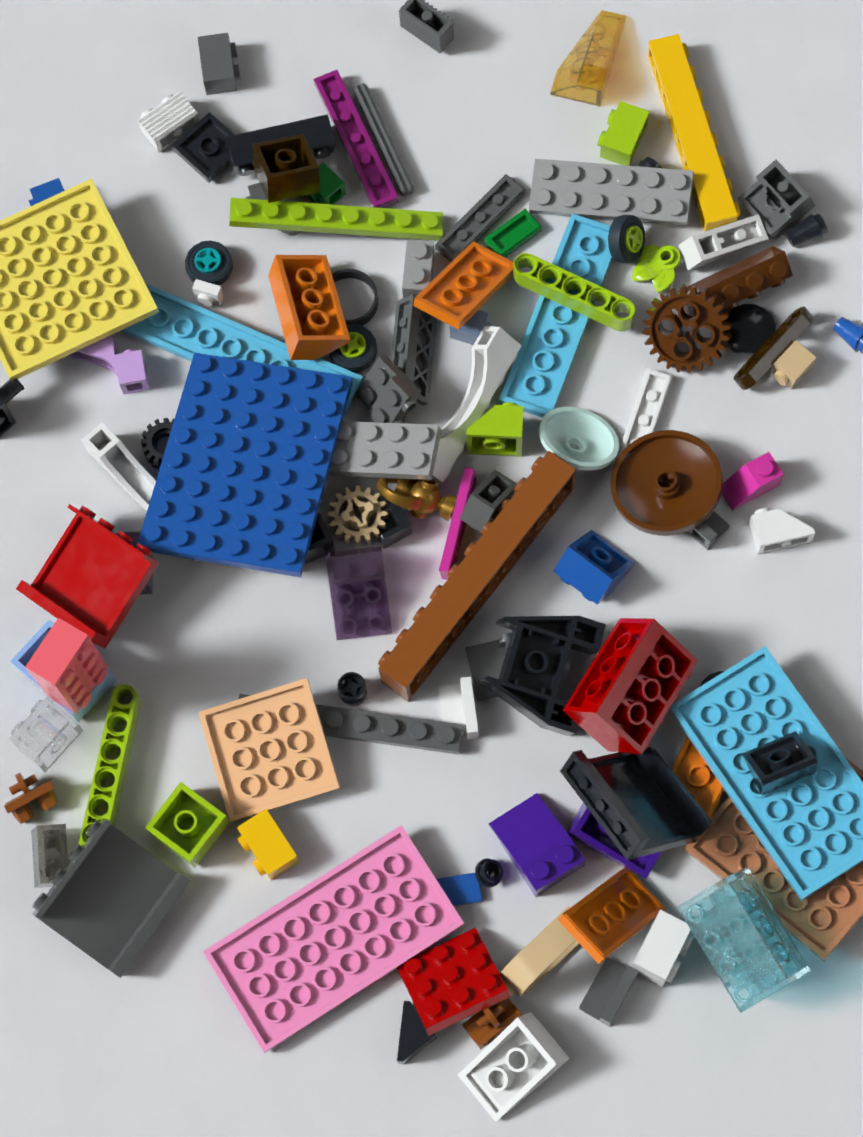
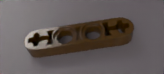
M803 306L791 313L739 369L733 380L742 390H747L755 385L813 322L814 317L808 309Z

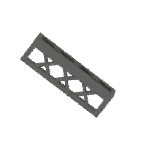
M412 294L397 301L391 360L412 382L417 380L422 392L416 402L426 405L429 404L437 318L428 314V320L425 322L420 313L421 310L413 306L414 298L417 295ZM422 330L426 338L424 346H422L418 339V332ZM418 354L424 363L423 370L421 371L415 363Z

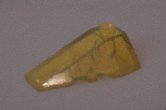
M604 10L600 11L557 69L550 95L601 107L626 21V15Z

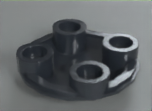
M756 304L736 306L729 311L730 315L724 320V322L732 324L731 328L724 332L731 334V338L726 342L735 353H755L776 331V323L773 316L765 308Z

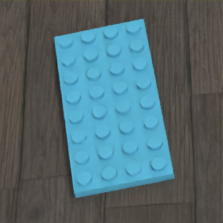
M766 646L671 705L669 710L801 901L863 862V782ZM796 731L817 759L818 763L815 773L761 795L742 753Z

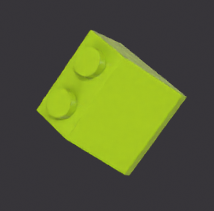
M512 402L495 405L467 428V454L522 457L524 406H518V404Z

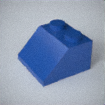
M590 530L567 547L553 572L560 576L564 583L572 585L581 592L585 599L598 605L611 594L634 566L635 562L596 532Z

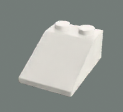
M532 1012L517 1017L458 1076L495 1122H497L556 1072L569 1057Z

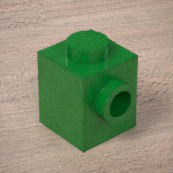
M322 162L318 165L320 192L309 194L307 197L312 202L317 201L319 204L334 205L346 195L345 182Z

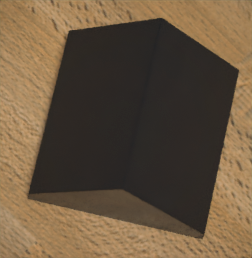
M796 731L742 753L761 795L815 773L818 763L815 755Z

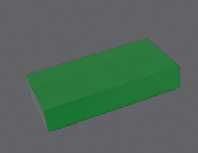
M525 208L485 237L484 243L491 251L506 258L542 231V226Z

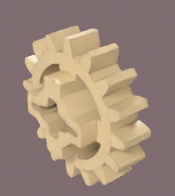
M359 485L356 486L355 492H351L347 487L345 488V496L339 493L336 494L338 503H330V508L333 510L328 512V518L332 520L330 528L331 530H337L335 534L338 539L345 536L346 544H349L351 540H355L356 545L360 546L361 540L365 539L369 545L371 544V536L380 538L378 529L386 530V523L383 521L388 519V512L384 511L387 508L386 502H379L381 499L379 493L372 496L370 487L365 492H361ZM348 504L346 511L341 513L342 509ZM354 508L362 516V523L354 516ZM373 519H375V521H374V523L372 524V526L369 527L370 521L373 520Z

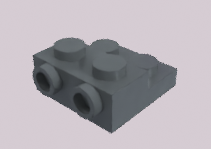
M384 354L375 361L359 387L356 397L370 410L367 417L371 422L405 423L404 418L416 407V400L422 391Z

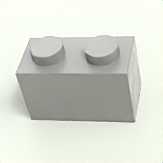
M407 240L402 283L403 298L412 294L418 295L432 281L435 259L434 241Z

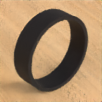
M342 269L332 273L334 283L342 279L353 278L365 282L372 289L375 297L369 311L357 319L345 320L346 325L356 324L363 326L374 317L378 308V293L373 280L364 272L356 269Z

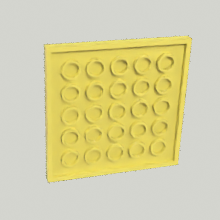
M92 178L0 220V360L11 381L30 374L159 313Z

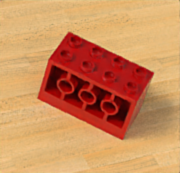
M620 618L563 711L607 751L642 754L649 747L651 738L657 728L664 722L669 708L678 699L681 688L686 680L691 677L698 660L655 619Z

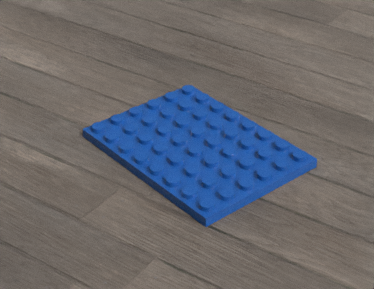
M194 353L138 543L157 554L301 578L352 388V377Z

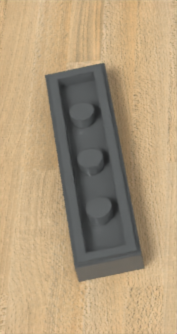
M505 174L435 244V250L452 262L473 241L477 243L526 194V189Z

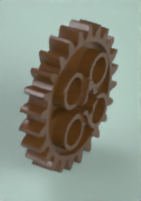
M683 284L680 292L672 286L670 288V296L665 291H662L660 293L661 300L654 298L651 302L655 308L648 307L646 313L651 317L643 319L642 323L649 327L645 328L642 334L650 335V337L644 344H653L654 347L650 351V355L658 353L660 355L657 360L658 363L664 359L667 360V369L672 364H676L678 373L683 366H686L688 373H691L695 365L699 371H702L704 368L703 362L711 367L714 363L712 357L719 360L722 356L719 350L725 351L728 347L723 341L729 340L731 334L724 331L730 329L732 324L724 322V320L730 314L729 312L721 313L720 310L723 308L724 303L717 305L714 303L717 297L716 294L710 298L706 297L707 288L700 294L697 293V285L695 284L691 291H688L686 285ZM692 305L696 309L697 314L694 316L686 314L684 306ZM672 309H676L678 316L672 312ZM662 320H670L674 325V329L666 330L662 326ZM683 326H684V327L690 326V327L692 328V330H691V331H688V330H687V331L684 332V331L682 330V327H683ZM699 328H709L712 332V337H703L699 332ZM696 342L701 345L700 349L697 348ZM677 343H686L689 346L690 351H680L677 347Z

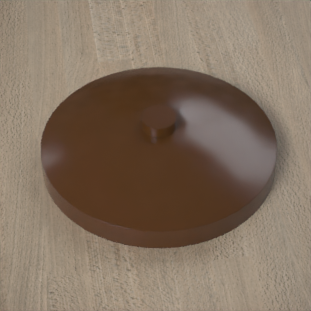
M662 430L636 439L622 451L612 469L610 486L618 512L631 526L648 534L669 536L681 534L697 527L712 514L722 494L723 476L717 456L704 441L686 432Z

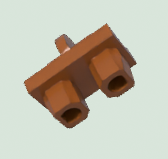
M21 773L16 774L15 777L18 783L9 787L12 795L20 791L24 793L5 803L4 807L8 814L12 812L17 821L22 824L34 817L28 802L37 798L44 811L57 805V797L53 790L55 785L52 779L30 790L29 786L38 782L35 774L24 779Z
M507 998L476 1013L464 1022L462 1026L481 1050L498 1037L517 1017L522 1016V1014L512 1001Z

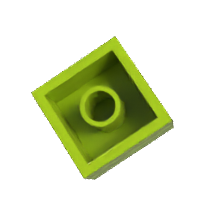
M180 782L145 829L151 836L196 868L229 825L230 821L224 813Z

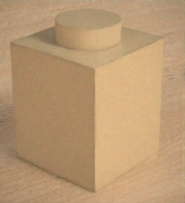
M795 340L774 363L770 372L780 385H786L792 389L812 367L817 357Z

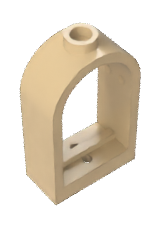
M569 906L525 946L500 973L510 997L516 993L521 998L579 945V942L557 920L570 908Z

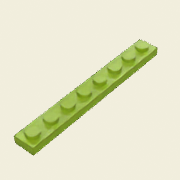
M230 198L229 226L439 241L443 236V212L288 201L268 203L267 200Z

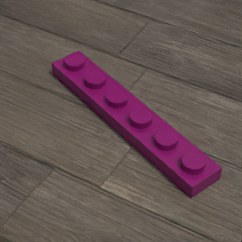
M338 70L314 78V85L372 207L385 208L399 202L398 195Z

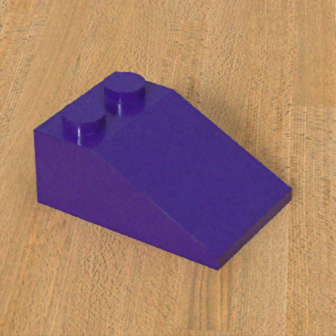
M537 793L488 823L535 897L584 867V857L569 834Z
M582 803L566 831L571 838L645 879L650 874L661 852L626 860L584 803Z

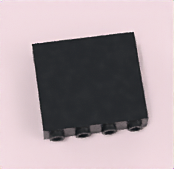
M651 743L642 754L618 752L588 759L582 750L573 751L560 770L561 774L626 860L699 842L713 823Z

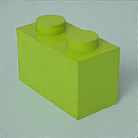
M620 101L617 109H612L609 114L607 132L602 131L597 146L601 147L600 157L620 165L630 166L648 126L650 111Z

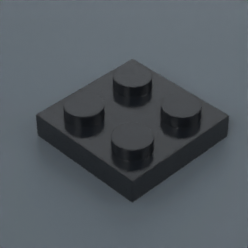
M209 112L175 142L172 148L176 154L210 183L230 165L224 146L225 138L235 134Z

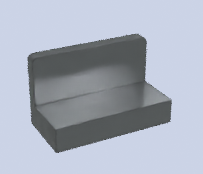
M606 958L579 1009L610 1027L639 971L631 966L626 968L614 960Z

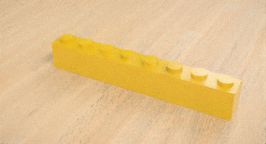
M679 34L650 40L648 42V59L683 169L694 171L692 197L703 232L736 222L737 218L740 217V208L738 202H733L731 196L733 194L730 178H725L724 158L722 155L718 156L716 150L718 148L715 132L711 133L709 128L711 124L708 110H703L702 107L703 94L701 88H696L694 82L696 80L694 66L689 65L687 60L689 58L687 45L681 42Z

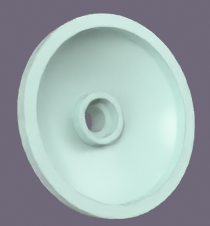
M577 407L555 408L545 414L539 425V438L546 451L552 452L575 469H602L610 465L617 456L619 440L614 429L603 418L588 410Z

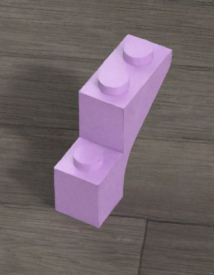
M114 334L68 355L69 357L113 371L118 377L123 395L150 390L146 361L142 350L128 349L121 354H117Z

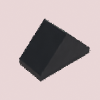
M404 1001L397 1054L398 1064H406L437 1038L435 1033L428 1035L417 1010L410 1001Z

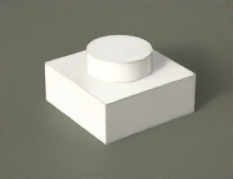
M196 279L192 287L195 299L205 306H212L213 304L221 307L224 299L221 286Z

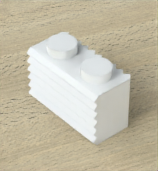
M178 92L175 95L166 96L161 105L155 109L144 111L137 121L142 133L155 149L161 152L166 147L174 144L175 141H178L200 119L194 107L181 92Z

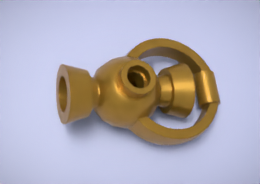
M378 478L376 484L379 492L387 500L400 507L410 509V513L419 519H424L426 515L437 510L439 516L449 521L457 499L456 495L446 494L445 497H441L438 488L439 484L434 479L421 481L419 479ZM388 483H397L394 491L388 487Z

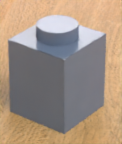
M478 310L459 330L450 325V338L474 345L484 326H492L489 323V313Z

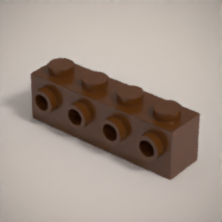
M771 246L687 286V290L691 291L695 284L697 285V293L701 294L707 288L706 297L710 298L716 294L717 297L714 303L716 305L724 303L722 309L729 310L736 307L738 302L745 298L752 299L758 297L764 289L783 285L786 282L785 279L792 277L793 273L785 251ZM692 305L684 306L686 314L690 316L697 314L696 309Z

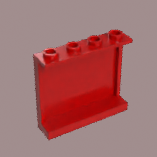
M69 504L67 508L75 512L76 515L33 583L30 584L21 580L16 590L57 619L60 618L90 637L93 644L105 649L160 562L151 557L153 551L138 543L137 546L131 544L134 539L120 530L117 534L113 532L115 526L103 518H100L99 521L95 520L96 513L83 505L78 509Z

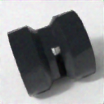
M347 672L338 680V692L343 703L349 706H358L364 702L367 697V687L365 680L360 674Z

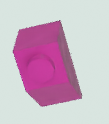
M767 452L746 463L723 482L722 495L733 511L780 486L784 474L770 452Z

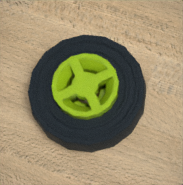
M633 215L618 216L614 219L609 229L608 248L610 254L615 261L620 263L637 261L645 245L643 224L638 217Z
M356 324L346 325L350 342L332 351L330 358L337 366L354 373L362 372L375 361L378 352L376 339L372 332L364 326Z

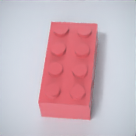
M60 618L56 620L25 666L48 698L75 714L78 713L80 708L84 709L88 705L92 696L90 694L96 684L100 685L107 675L106 669L108 667L90 637Z

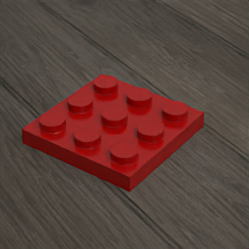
M476 928L418 954L397 968L428 1035H432L510 997L508 989Z

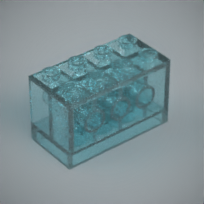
M748 867L723 878L678 906L679 911L740 1013L811 971Z

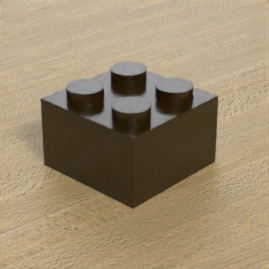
M304 134L252 144L254 170L268 203L320 192L319 166Z

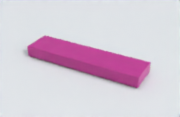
M464 468L439 567L441 578L448 580L447 574L449 570L457 563L466 523L459 518L477 483L476 472L472 468Z

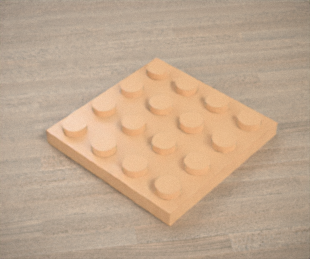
M308 678L198 712L230 822L256 815L264 809H267V811L341 788Z

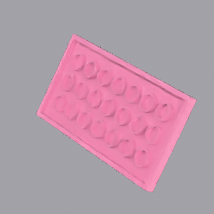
M401 825L207 948L203 953L259 1046L266 1053L465 924Z

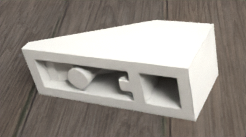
M758 214L693 235L678 245L687 269L691 270L768 240V236Z

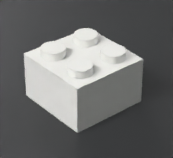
M660 910L633 962L632 967L639 971L638 975L660 987H663L665 981L671 983L681 964L676 961L678 954L685 956L694 938L693 935L689 934L692 926Z

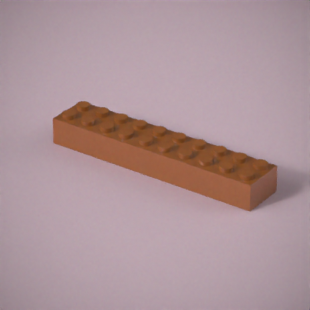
M548 451L544 457L539 456L531 467L532 473L527 479L523 477L514 489L516 493L510 500L507 498L503 501L498 509L499 515L494 521L489 520L481 531V538L477 543L474 541L470 543L464 552L466 557L460 564L455 563L447 574L448 580L443 586L439 584L430 596V599H432L426 608L423 606L419 608L413 617L415 622L408 630L406 628L403 629L396 638L395 642L397 645L391 652L387 650L380 658L378 669L381 683L407 702L411 700L575 489L576 469L552 452Z

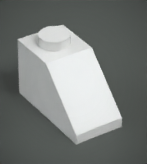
M759 509L751 515L749 522L757 554L811 543L815 535L814 528L781 509Z

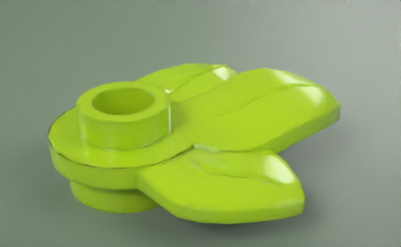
M655 245L644 246L639 258L640 262L633 269V281L644 282L652 280L657 293L665 291L675 280V269L681 261L680 252L671 245H665L661 248ZM670 254V259L664 261L663 257Z

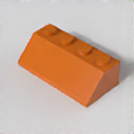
M275 255L268 278L290 360H317L348 344L350 336L327 256Z

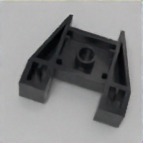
M582 616L503 617L497 620L496 625L512 630L499 679L485 676L480 679L479 683L539 727L566 736L576 734L578 724L563 711L568 701L557 698L570 649L589 655L598 652L606 624Z

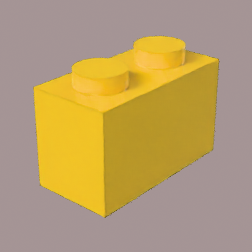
M264 809L237 827L241 834L237 837V840L245 852L251 850L256 857L252 863L260 876L267 874L269 879L272 880L300 862L267 809Z

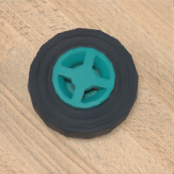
M211 240L201 241L194 245L187 253L185 259L186 273L192 282L198 279L220 286L231 275L233 269L232 256L228 249L219 242Z

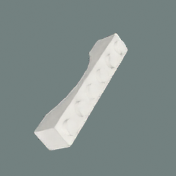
M484 326L471 349L472 367L467 392L453 417L441 428L432 477L437 482L443 483L450 475L454 462L464 451L466 429L481 417L484 410L489 407L492 396L503 383L504 375L510 365L515 362L517 353L522 346L501 327Z
M101 422L82 439L87 452L147 512L156 480L108 427Z

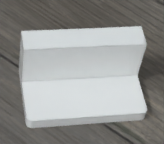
M471 676L460 678V684L440 686L438 692L442 722L463 724L462 740L479 738Z

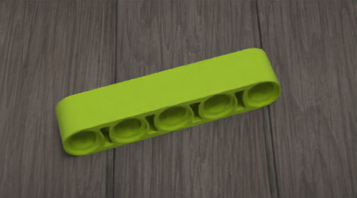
M522 253L515 258L513 276L515 282L520 286L616 331H627L633 326L635 306L629 299L532 254ZM523 267L530 268L531 271L521 272L520 269ZM551 278L554 279L556 282L548 284L545 283L544 280ZM577 290L580 293L577 295H571L568 293V291ZM601 301L604 305L594 306L592 302ZM619 312H624L629 316L626 318H620L616 314Z

